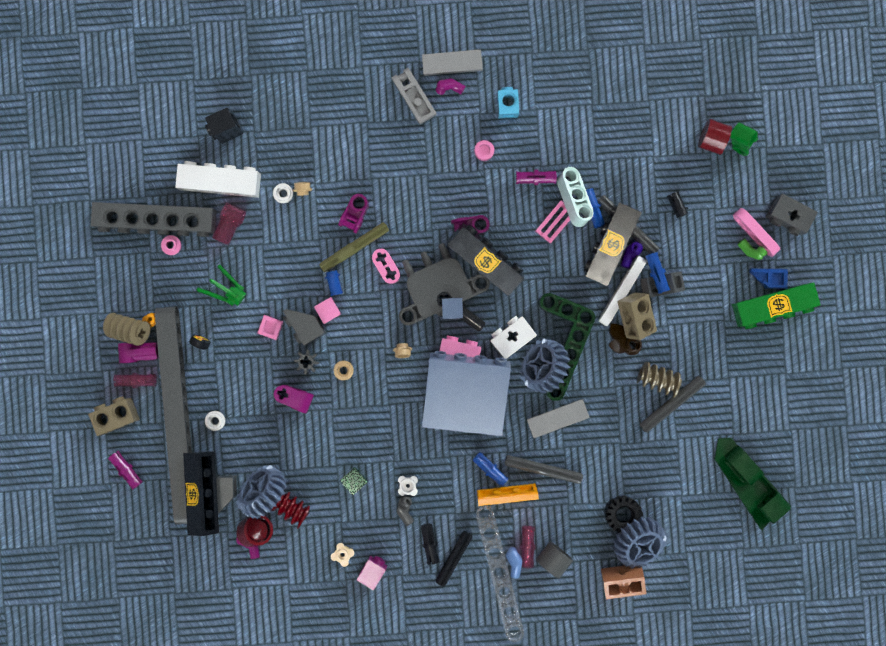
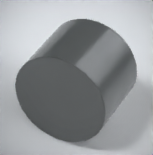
M551 541L536 558V561L545 570L558 579L574 561L566 552Z

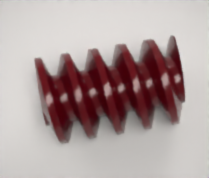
M287 492L281 496V501H278L276 507H273L271 511L278 508L277 515L280 516L285 513L284 520L286 521L291 517V525L299 522L297 529H299L310 513V505L302 508L304 501H300L297 504V496L289 499L291 492Z

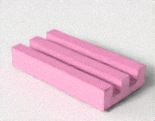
M563 201L557 204L535 231L550 244L570 221L568 216L551 238L547 236L567 212ZM560 207L564 210L543 233L541 231Z

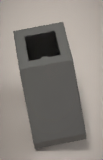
M288 309L283 311L285 314L283 319L288 327L292 326L296 333L293 335L299 344L308 345L326 334L316 316Z
M237 475L216 476L218 514L237 495Z

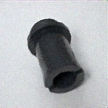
M679 191L667 196L674 211L673 215L680 218L688 214V207H685Z

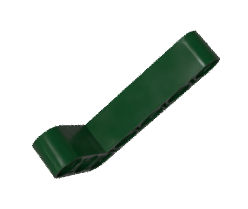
M546 293L539 298L538 304L540 309L572 322L563 344L565 350L572 349L575 353L574 358L567 363L570 366L567 369L568 376L563 378L564 383H559L560 393L558 396L552 397L550 392L545 393L549 399L558 401L565 395L594 324L595 314L589 308L555 294ZM545 297H550L553 300L551 308H546L543 305ZM565 304L571 307V313L568 316L564 315L561 310ZM583 312L588 313L590 316L587 323H583L580 320V315ZM576 330L582 333V339L579 342L573 339V333Z

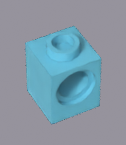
M503 87L501 90H498V119L518 118V89L513 90V87ZM510 98L513 101V105L506 106L503 104V100Z

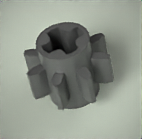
M310 350L306 351V355L299 352V360H294V362L299 364L296 370L304 369V374H308V369L315 372V364H320V362L315 360L318 354L310 355ZM308 356V360L312 361V364L306 367L303 360Z

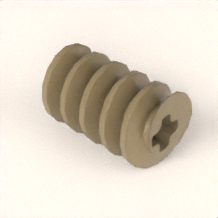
M109 313L103 323V331L107 337L136 346L144 344L151 331L148 322L120 314L117 315L116 313Z
M645 362L639 371L636 382L638 384L642 380V387L650 383L651 390L657 385L658 392L665 388L666 395L673 391V397L675 398L680 390L682 379L679 372L673 374V371L670 369L665 371L664 367L658 369V366L655 364L650 367V363Z

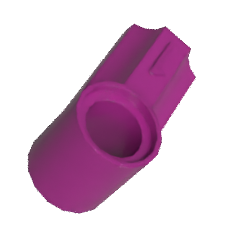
M157 342L144 343L139 346L129 343L118 344L119 364L159 359Z

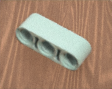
M567 167L557 178V185L571 223L576 227H582L593 217L594 212L579 171L574 167ZM572 194L577 196L578 200L574 199ZM579 213H582L585 218H582Z

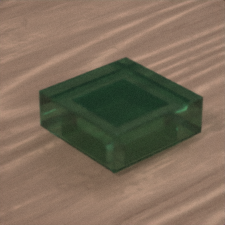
M356 467L340 479V482L352 495L368 483Z

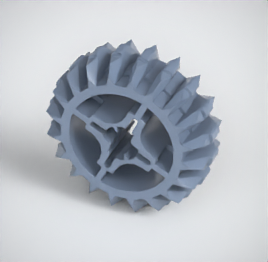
M543 339L542 341L537 340L536 344H531L530 350H526V356L522 357L524 361L519 364L522 367L519 373L523 375L521 380L532 391L540 393L553 392L554 388L559 389V383H564L563 378L568 376L566 370L570 368L567 364L570 359L567 357L568 352L564 349L563 345L554 340Z
M271 465L259 467L256 472H252L251 476L247 477V480L242 483V488L238 490L240 493L236 497L238 499L236 504L240 511L252 519L264 517L267 512H271L272 508L276 507L278 501H281V496L285 494L284 489L287 487L285 484L287 480L282 472Z
M640 517L638 521L633 519L632 523H627L625 528H621V532L616 534L617 539L613 541V549L618 560L626 567L629 566L632 569L635 567L641 568L642 565L647 566L649 562L653 563V560L659 558V554L664 552L663 547L667 545L665 542L667 537L663 527L649 517L645 519Z

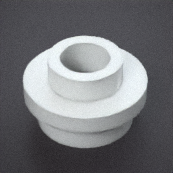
M285 183L278 184L273 190L274 199L279 203H288L293 197L292 188ZM283 190L287 192L285 197L280 196V192Z
M212 411L207 414L205 425L212 431H218L224 427L225 417L219 411ZM214 417L218 418V424L212 422Z

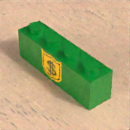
M814 282L731 304L737 326L745 327V330L757 327L756 323L764 321V324L776 322L777 317L783 316V319L796 316L795 312L802 311L805 314L815 311L814 307L821 306Z

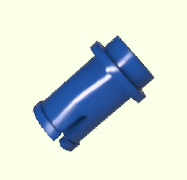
M337 270L326 272L325 279L328 281L330 296L343 293L339 280L340 274H338Z

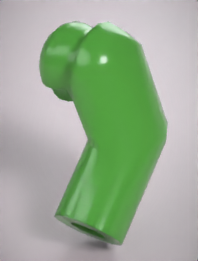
M745 238L737 244L748 257L756 260H762L767 255L764 247L760 246L756 250Z

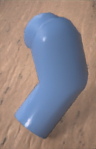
M510 547L506 552V558L511 565L510 576L517 579L520 577L523 560L515 547Z

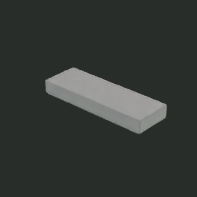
M481 49L422 54L424 76L483 70Z
M583 399L526 420L533 438H537L590 417Z

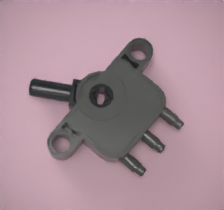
M444 243L439 244L443 260L432 264L430 257L424 251L420 255L425 268L414 272L407 259L402 261L408 276L407 288L414 304L400 311L399 319L401 323L410 326L434 314L443 317L441 300L439 298L440 296L445 297L447 295L449 298H462L463 318H460L478 332L483 329L485 321L466 309V304L463 301L488 290L490 281L485 276L479 274L467 279L460 263L456 259L451 258ZM482 278L486 281L484 289L476 287L475 281ZM406 311H411L414 314V319L411 322L403 320V314Z

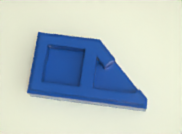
M749 269L750 274L765 289H787L788 269Z

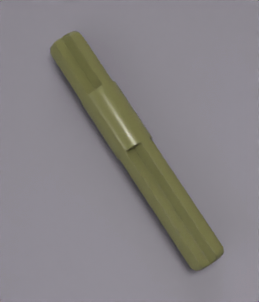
M382 222L319 264L323 272H327L387 233L389 228Z

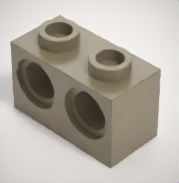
M634 292L617 301L626 338L642 340L657 331L649 294Z
M124 396L112 400L113 404L109 406L102 404L93 408L94 412L88 415L97 436L104 435L140 420L132 398L124 399ZM121 406L126 409L125 416H122L119 412ZM102 414H105L108 418L106 424L101 421Z

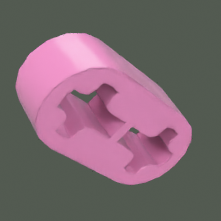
M385 249L374 251L372 260L384 281L389 284L398 282L400 272L390 254ZM378 253L386 254L387 257L384 259L387 265L383 266L381 261H376ZM387 267H389L392 272L396 271L397 274L394 275V280H392L391 278H386V276L388 275V272L386 271Z

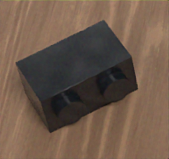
M228 108L205 117L208 123L205 125L208 134L222 144L243 134L235 115Z

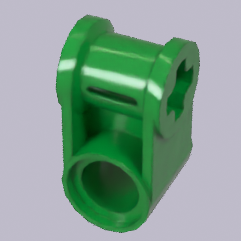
M739 122L734 127L730 136L732 149L742 156H747L752 144L758 140V131Z

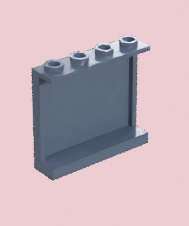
M443 351L430 353L422 427L502 436L511 362L505 358H495L494 360L487 359V357L481 355L467 357L463 353H456L455 355H448Z

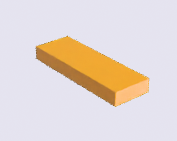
M535 483L477 490L478 506L539 499Z

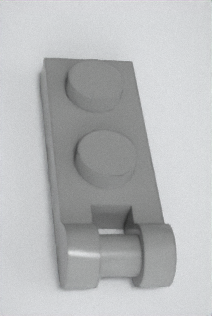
M409 68L404 69L402 74L391 77L419 125L437 115ZM408 79L410 83L403 86L402 82Z

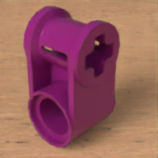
M355 194L351 197L338 226H345L354 230L355 234L358 233L369 208V201L364 195ZM360 198L364 199V206L361 209L355 208V201Z
M483 215L451 220L454 231L462 223L467 226L470 224L475 228V223L479 220L486 222V228L483 230L476 229L478 231L477 235L486 234L489 230V220Z
M281 385L274 390V398L277 402L307 414L314 397L313 394L289 385ZM285 388L286 393L289 395L288 397H284L282 399L281 394H279V391H282Z

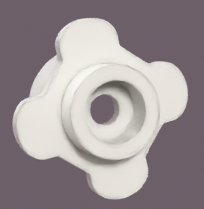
M400 476L398 479L400 483L398 493L401 496L405 494L415 496L418 492L416 489L417 477L406 478L405 476Z

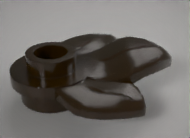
M614 323L610 324L609 333L613 340L608 345L614 352L618 354L625 352L632 356L641 351V340L626 338L623 326Z

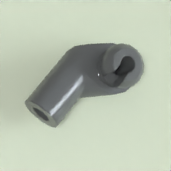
M403 496L398 501L396 512L407 527L414 522V519L409 514L412 500L408 496Z

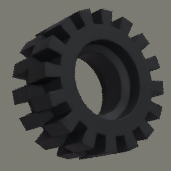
M617 496L616 499L612 498L610 504L607 503L605 519L609 526L618 533L621 532V528L627 526V523H632L633 519L638 521L643 516L640 505L627 496ZM622 507H627L631 511V517L626 522H620L616 517L617 511Z

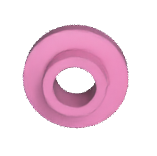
M166 236L161 242V248L167 255H176L181 250V241L176 236ZM169 242L174 243V246L171 249L168 248Z

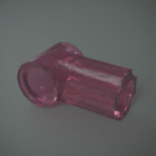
M226 203L221 211V220L212 238L229 246L237 227H240L244 221L246 211Z

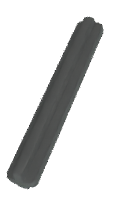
M602 195L597 200L598 204H601V208L609 215L615 204L605 195ZM636 225L631 237L636 242L641 243L649 254L657 252L659 247Z
M697 376L681 389L675 398H670L640 423L642 430L648 433L706 385L705 380Z
M507 455L505 459V465L577 484H581L583 474L511 455Z

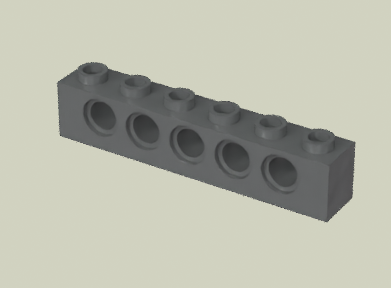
M92 202L91 226L98 228L97 231L110 232V229H117L118 233H130V230H137L138 234H150V231H157L158 235H169L170 232H177L178 236H189V233H197L198 237H209V234H215L217 210L203 207ZM117 213L118 219L115 223H112L111 217ZM137 214L138 220L135 224H132L131 217ZM157 215V223L155 225H151V218ZM177 216V224L175 226H171V218ZM194 217H197V225L195 227H191L190 220Z

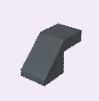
M682 271L665 274L670 290L658 294L653 277L640 279L642 293L649 294L650 298L685 291Z

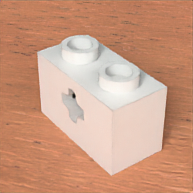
M515 316L507 322L509 325L503 331L499 328L491 334L493 338L490 342L505 359L537 336L523 316L519 319ZM509 331L511 333L516 332L515 341L507 340Z

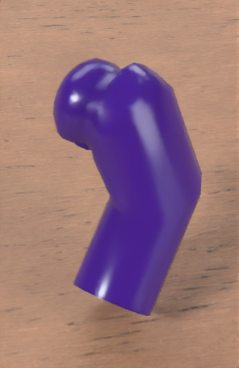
M633 242L625 249L621 267L630 269L632 260L641 254L643 250L641 243Z

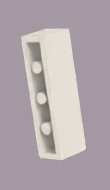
M184 161V164H178L175 188L181 191L259 198L261 174L253 167H244V170L236 169V166L224 165V168L216 167V164L204 163V166H198L196 162Z

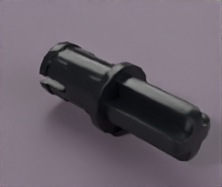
M430 523L421 525L424 541L422 547L425 548L427 564L431 565V562L432 565L437 564L440 560L436 546L438 542L435 541L433 526Z

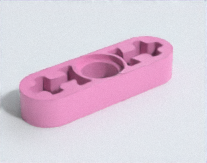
M740 208L733 214L734 220L759 247H764L768 256L773 257L780 251L779 245L745 209Z

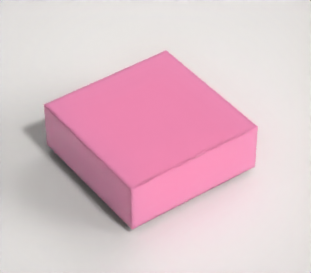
M332 297L314 306L323 324L341 315Z
M264 315L258 334L277 340L283 321Z

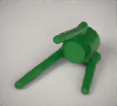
M218 265V268L235 288L231 286L228 289L213 279L209 281L226 292V297L201 288L196 289L205 295L227 302L231 306L234 304L239 306L247 294L243 291L244 287L239 285L221 265Z

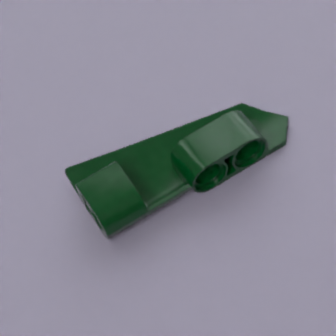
M718 438L714 460L760 530H763L769 522L772 524L776 523L791 509V505L732 438Z

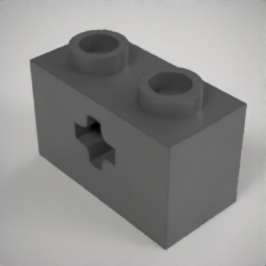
M782 193L775 197L765 217L770 219L771 224L778 227L783 226L788 229L787 231L790 234L799 236L808 232L818 212Z

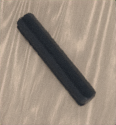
M467 531L462 532L436 579V583L440 586H446L472 539V535Z

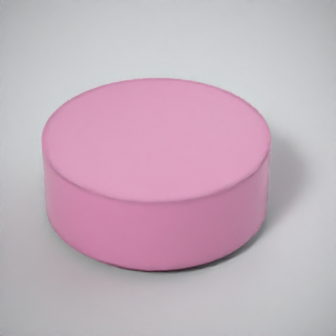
M487 140L478 142L474 149L476 158L481 161L490 160L494 154L492 143Z

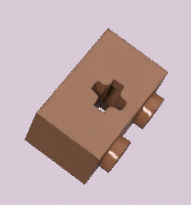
M618 566L601 569L606 599L646 594L645 577L642 567L632 569L629 566Z

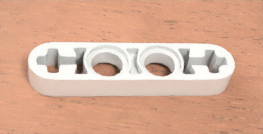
M639 255L634 259L630 269L626 272L600 315L598 322L605 326L609 325L619 309L617 301L627 296L647 262L646 259Z

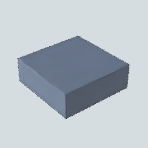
M462 298L442 299L443 319L463 318Z

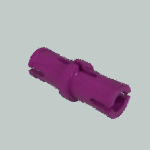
M516 171V184H556V171Z
M119 451L108 458L119 472L118 475L126 480L132 490L143 483L132 469L133 466L128 464Z

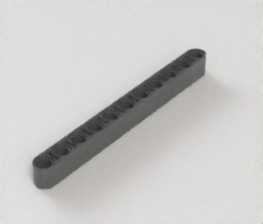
M172 306L156 308L155 322L174 523L179 525L187 524L183 453L192 452L180 315L178 307Z

